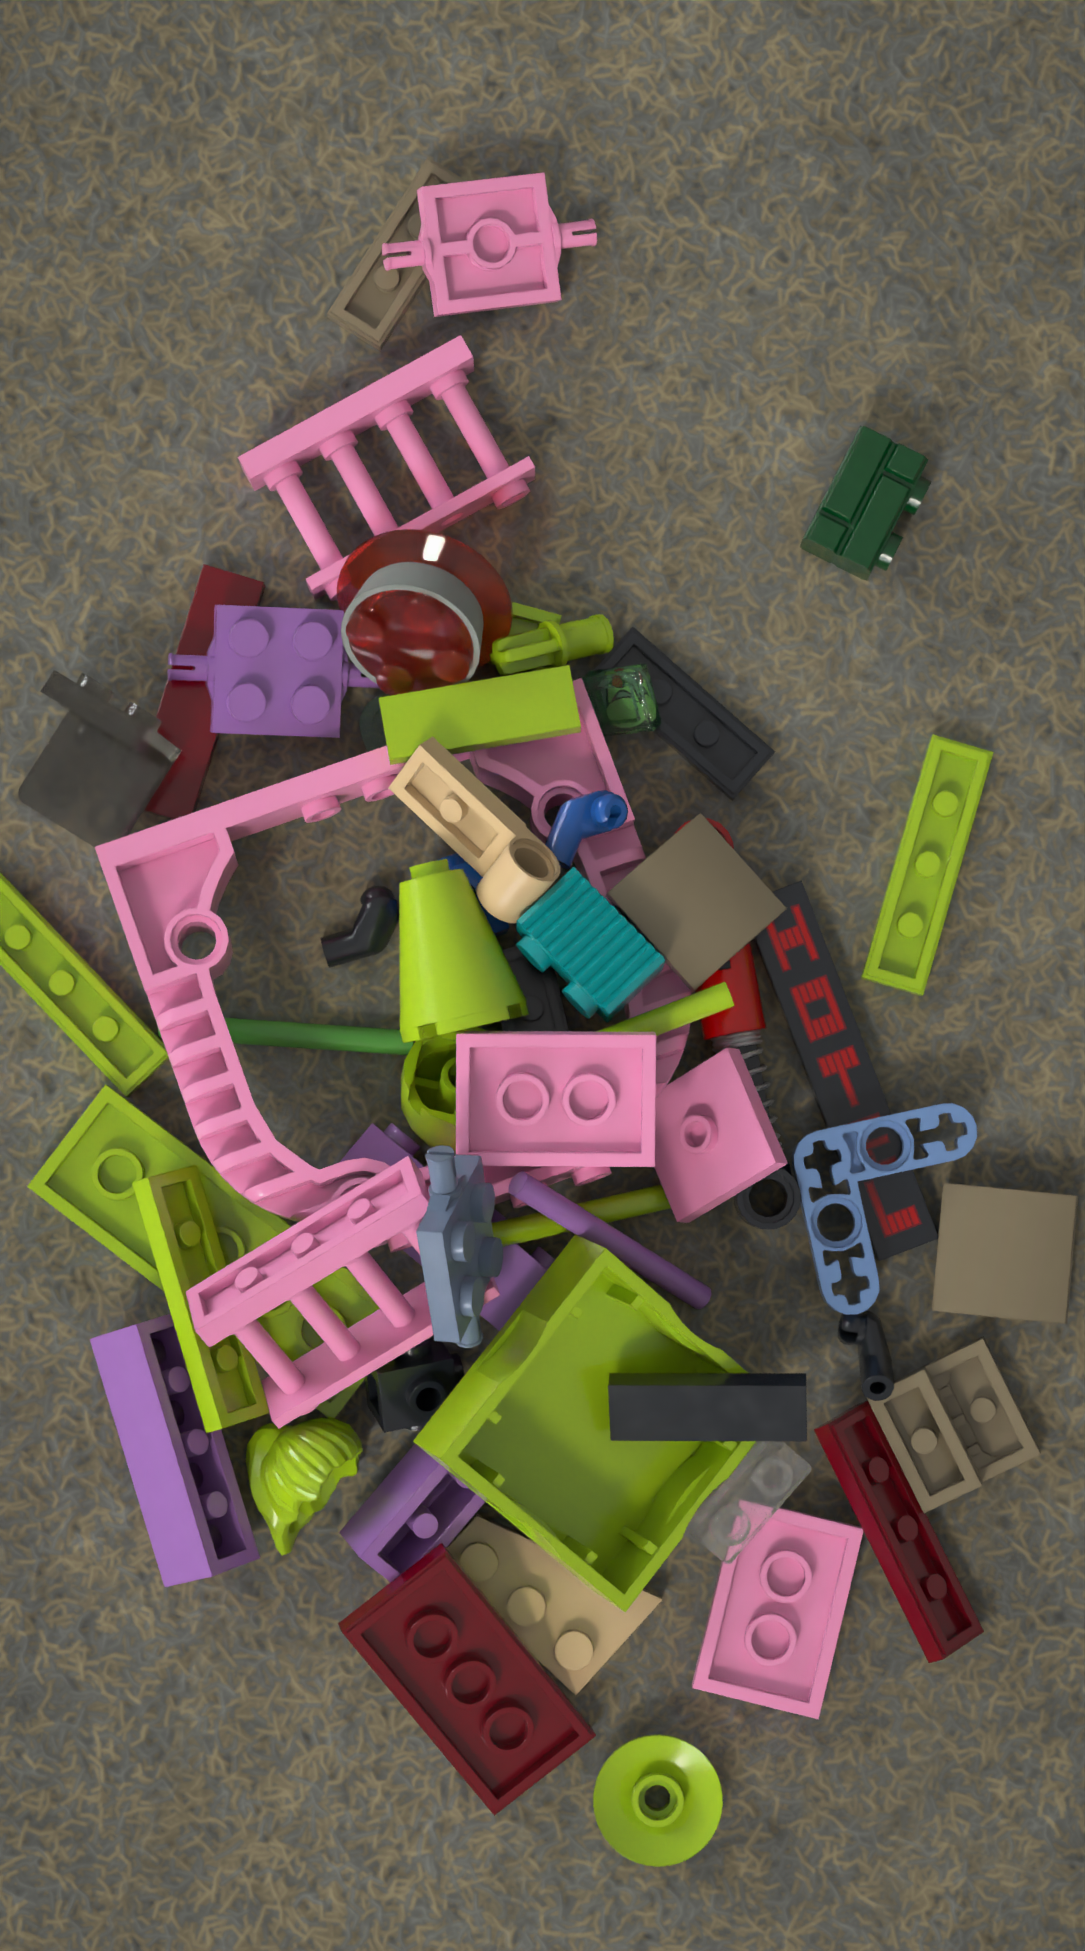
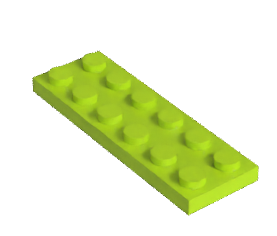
M106 1084L27 1186L162 1291L164 1289L132 1185L133 1182L197 1165L226 1266L292 1227L280 1216L260 1208L239 1194L222 1178L211 1163ZM341 1267L312 1285L347 1328L380 1309L347 1267ZM290 1300L285 1301L257 1318L259 1323L292 1362L324 1343L322 1338ZM365 1377L320 1403L316 1409L326 1417L335 1419L365 1380Z

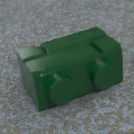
M860 425L802 539L800 548L862 580H868L874 566L887 571L903 539L902 536L892 532L902 511L904 510L915 515L932 482L921 476L928 459L924 455L900 443H895L890 438L866 426Z

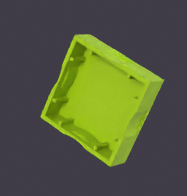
M574 1235L413 1442L591 1590L626 1612L681 1541L689 1522L702 1502L714 1489L730 1477L756 1441H611L608 1393L609 1373L748 1372L723 1350L708 1344L692 1333L682 1323L671 1305L607 1248Z

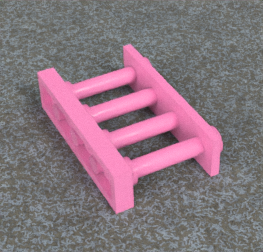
M461 335L238 457L242 470L254 491L267 485L270 491L277 490L321 570L306 578L308 588L315 600L327 594L330 600L334 601L350 594L364 583L360 575L493 502L497 509H503L519 501L530 492L527 484L535 480V466L528 456L509 466L465 388L469 383L466 375L474 371V359ZM431 394L434 395L436 400H444L487 477L483 482L455 497L410 419L414 412L411 405ZM377 424L382 431L388 429L432 510L401 527H398L354 448L358 444L355 436ZM320 455L324 457L325 461L332 460L377 539L344 558L299 479L303 474L300 466Z
M409 1155L185 1291L195 1332L209 1348L229 1335L235 1334L269 1374L261 1382L271 1420L278 1429L297 1417L310 1413L320 1403L433 1336L425 1282L402 1295L368 1252L397 1233L402 1232L420 1255L416 1230L427 1211L430 1196L422 1172ZM345 1266L380 1308L349 1328L343 1324L312 1286ZM494 1277L491 1278L484 1292L483 1306L500 1295ZM289 1300L324 1341L323 1344L293 1362L257 1320V1318Z

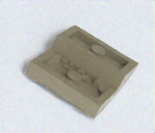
M701 813L668 839L606 894L610 902L634 926L637 932L643 935L657 952L662 954L665 963L692 993L787 909Z
M943 1183L932 1311L1067 1324L1078 1196Z
M984 1336L895 1380L894 1391L887 1399L873 1401L867 1398L924 1513L981 1487L984 1481L1041 1455V1450Z

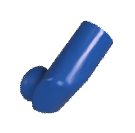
M602 790L570 799L562 804L545 843L556 856L561 868L570 869L582 839L609 832L624 824L628 815V807L625 800L617 794Z

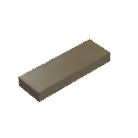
M427 157L327 312L329 320L381 352L427 280L422 266L386 271L383 260L389 257L406 256L407 254L382 256V244L418 240L421 218L417 189L422 186L465 182L466 180Z

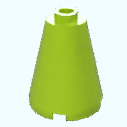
M447 859L409 867L412 879L399 883L400 1032L403 1043L420 1040L418 1029L420 1026L423 1039L507 1020L510 1017L512 1019L529 1015L527 1000L464 870H450Z

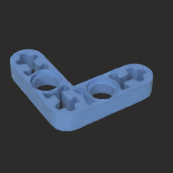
M954 1103L933 1105L814 1131L803 1136L796 1143L792 1153V1168L800 1189V1204L820 1293L824 1302L833 1310L845 1315L859 1314L868 1310L873 1305L879 1293V1277L858 1181L954 1161L966 1156L973 1148L977 1139V1125L973 1116L964 1107ZM941 1114H947L951 1123L962 1124L964 1135L954 1139L955 1149L946 1151L942 1141L920 1144L925 1157L917 1160L913 1159L914 1138L905 1123L906 1120L914 1118L918 1120L917 1132L938 1127V1116ZM879 1127L893 1129L902 1141L900 1156L895 1162L888 1165L874 1162L866 1151V1141L869 1134ZM823 1141L826 1150H837L839 1162L830 1165V1177L832 1185L839 1184L843 1180L846 1181L847 1195L827 1194L811 1202L809 1187L822 1188L817 1169H806L804 1165V1157L813 1153L814 1142ZM834 1203L845 1206L853 1216L854 1226L851 1233L840 1241L825 1239L817 1227V1218L820 1211L825 1206ZM859 1243L862 1257L848 1258L853 1275L865 1276L867 1288L860 1289L857 1292L858 1302L848 1304L845 1295H834L832 1292V1283L841 1280L842 1274L839 1261L833 1260L825 1265L823 1251H844Z

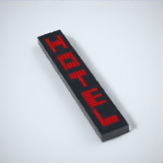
M802 880L772 891L787 909L759 933L754 940L826 1128L892 1115ZM879 1127L869 1134L866 1141V1151L874 1162L888 1165L895 1162L900 1156L902 1141L893 1129ZM913 1170L858 1181L870 1241L877 1261L938 1239L937 1231Z

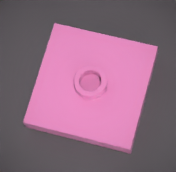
M725 1048L666 1085L655 1100L654 1168L677 1222L690 1223L788 1164L739 1049Z

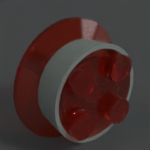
M403 529L373 536L361 543L350 553L340 571L337 582L339 610L344 611L341 636L345 650L360 672L389 695L466 683L477 668L490 661L489 654L492 653V643L498 638L509 636L512 626L513 608L511 598L503 579L496 569L471 547L440 533L417 529Z

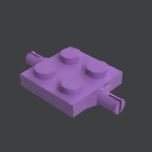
M215 605L214 637L207 650V656L177 655L172 653L168 655V665L193 666L192 670L167 669L168 681H206V687L211 698V733L340 738L341 702L347 687L384 689L369 678L361 677L362 672L353 662H348L341 636L344 610Z

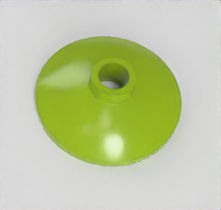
M652 1734L641 1736L621 1745L607 1758L601 1767L594 1786V1814L603 1837L620 1855L630 1861L646 1866H671L696 1855L713 1837L722 1814V1788L713 1765L694 1745L670 1735ZM654 1785L665 1787L670 1794L667 1804L661 1808H653L645 1801L646 1791Z

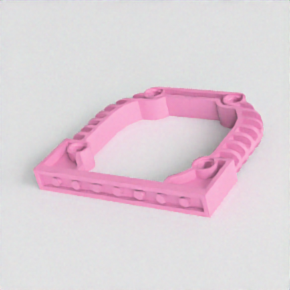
M579 678L573 681L581 723L580 733L452 755L459 762L470 759L478 780L485 785L512 796L530 808L531 832L544 844L552 828L545 820V814L549 809L562 805L570 799L595 791L606 790L621 796L628 807V815L624 824L609 832L582 839L573 860L580 874L614 906L606 897L607 892L646 859L634 827L635 818L583 680ZM387 746L95 847L144 990L149 999L189 1117L202 1149L222 1178L239 1194L270 1213L296 1222L302 1221L390 1166L385 1162L369 1158L345 1160L322 1169H317L275 1139L253 1101L215 990L214 979L225 972L230 965L233 954L228 930L222 919L216 914L225 888L238 867L231 844L232 841L300 817H304L306 823L327 819L341 811V803L364 796L365 801L373 802L394 795L389 786L406 763L390 765ZM202 931L215 937L216 944L214 950L203 959H191L181 952L184 940L194 932ZM665 963L663 970L624 1006L626 1020L691 995V990ZM690 1023L656 1036V1098L669 1083L680 1062L686 1046ZM428 1166L419 1168V1170L422 1172L427 1189H429L431 1184ZM483 1166L485 1183H491L494 1188L495 1204L511 1199L514 1208L527 1205L512 1196L508 1190L512 1178L518 1172L524 1171L546 1186L571 1177L575 1186H581L604 1178L612 1173L610 1167ZM402 1232L376 1246L388 1244L391 1253L413 1247Z

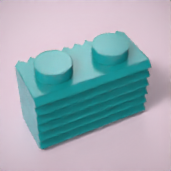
M574 867L516 921V931L522 937L516 943L517 948L539 971L544 972L551 966L568 983L562 990L564 996L588 1019L597 1013L608 1023L663 970L665 964L662 954L657 952L652 944L647 942L643 935L638 933L634 926L628 923L625 917L619 914L616 908Z

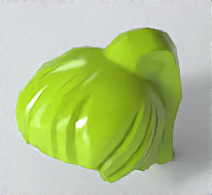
M316 1418L294 1426L286 1424L278 1429L274 1423H268L258 1428L248 1442L246 1466L251 1494L256 1507L270 1529L276 1549L282 1556L292 1551L300 1529L309 1523L315 1512L325 1507L339 1480L343 1477H353L358 1473L359 1456L363 1452L362 1441L349 1424L334 1418Z

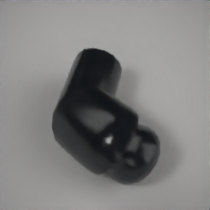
M384 886L368 888L360 898L362 907L353 928L320 938L329 968L379 954L387 947L399 922V903L394 899V894L390 889Z
M868 1310L859 1314L845 1315L842 1313L838 1325V1339L845 1345H858L861 1388L864 1396L873 1401L887 1399L894 1391L892 1359L880 1318Z

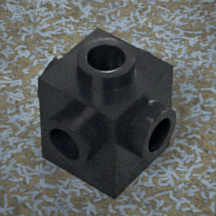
M433 1335L365 1376L367 1405L384 1433L400 1429L421 1431L464 1377V1370L459 1355L457 1353L450 1354L442 1342L434 1341Z

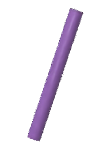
M518 1172L512 1178L508 1188L512 1196L575 1235L607 1248L627 1267L693 1308L702 1309L709 1302L711 1297L710 1287L526 1172Z

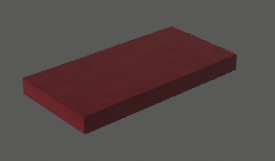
M440 1543L338 1623L343 1635L494 1816L596 1736L587 1720L443 1543Z

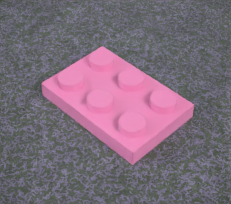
M456 1031V1154L481 1156L483 1166L655 1167V1032Z
M737 1496L695 1668L692 1688L819 1719L862 1540V1527Z

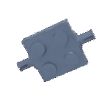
M439 1145L428 1149L427 1154H425L431 1182L428 1189L430 1200L427 1211L416 1233L434 1341L453 1342L460 1347L471 1348L482 1342L483 1333L481 1331L479 1315L483 1308L484 1292L491 1278L499 1276L503 1263L502 1241L500 1238L493 1236L491 1223L495 1206V1193L493 1185L485 1183L481 1156L455 1155L453 1148L450 1146Z

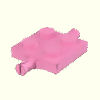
M545 172L422 186L417 189L421 218L418 240L389 244L383 243L382 256L407 254L406 256L389 257L383 260L386 271L422 266L430 283L434 317L554 303L562 300L557 269L561 249L590 245L596 246L597 233L573 235L574 233L591 232L596 229V225L593 219L557 223V219L548 202Z

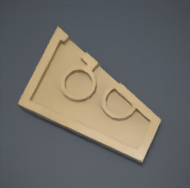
M479 1514L468 1523L447 1547L448 1551L535 1658L575 1695L580 1692L663 1600L661 1596L643 1589L629 1609L624 1612L591 1590L529 1537Z

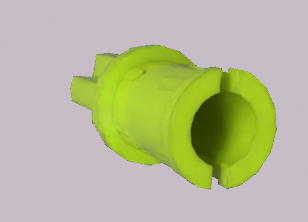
M596 614L586 619L558 624L553 620H546L540 623L536 630L496 639L492 643V653L489 654L492 665L496 666L498 673L504 676L542 667L549 669L565 666L567 661L595 654L609 653L613 648V630L610 622L603 614Z

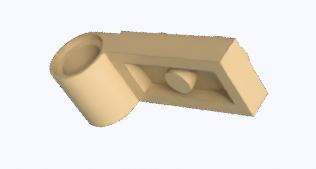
M433 736L418 746L389 786V789L483 877L476 888L477 896L482 906L497 919L507 923H516L547 892L558 878L560 865L554 853L526 827V824Z

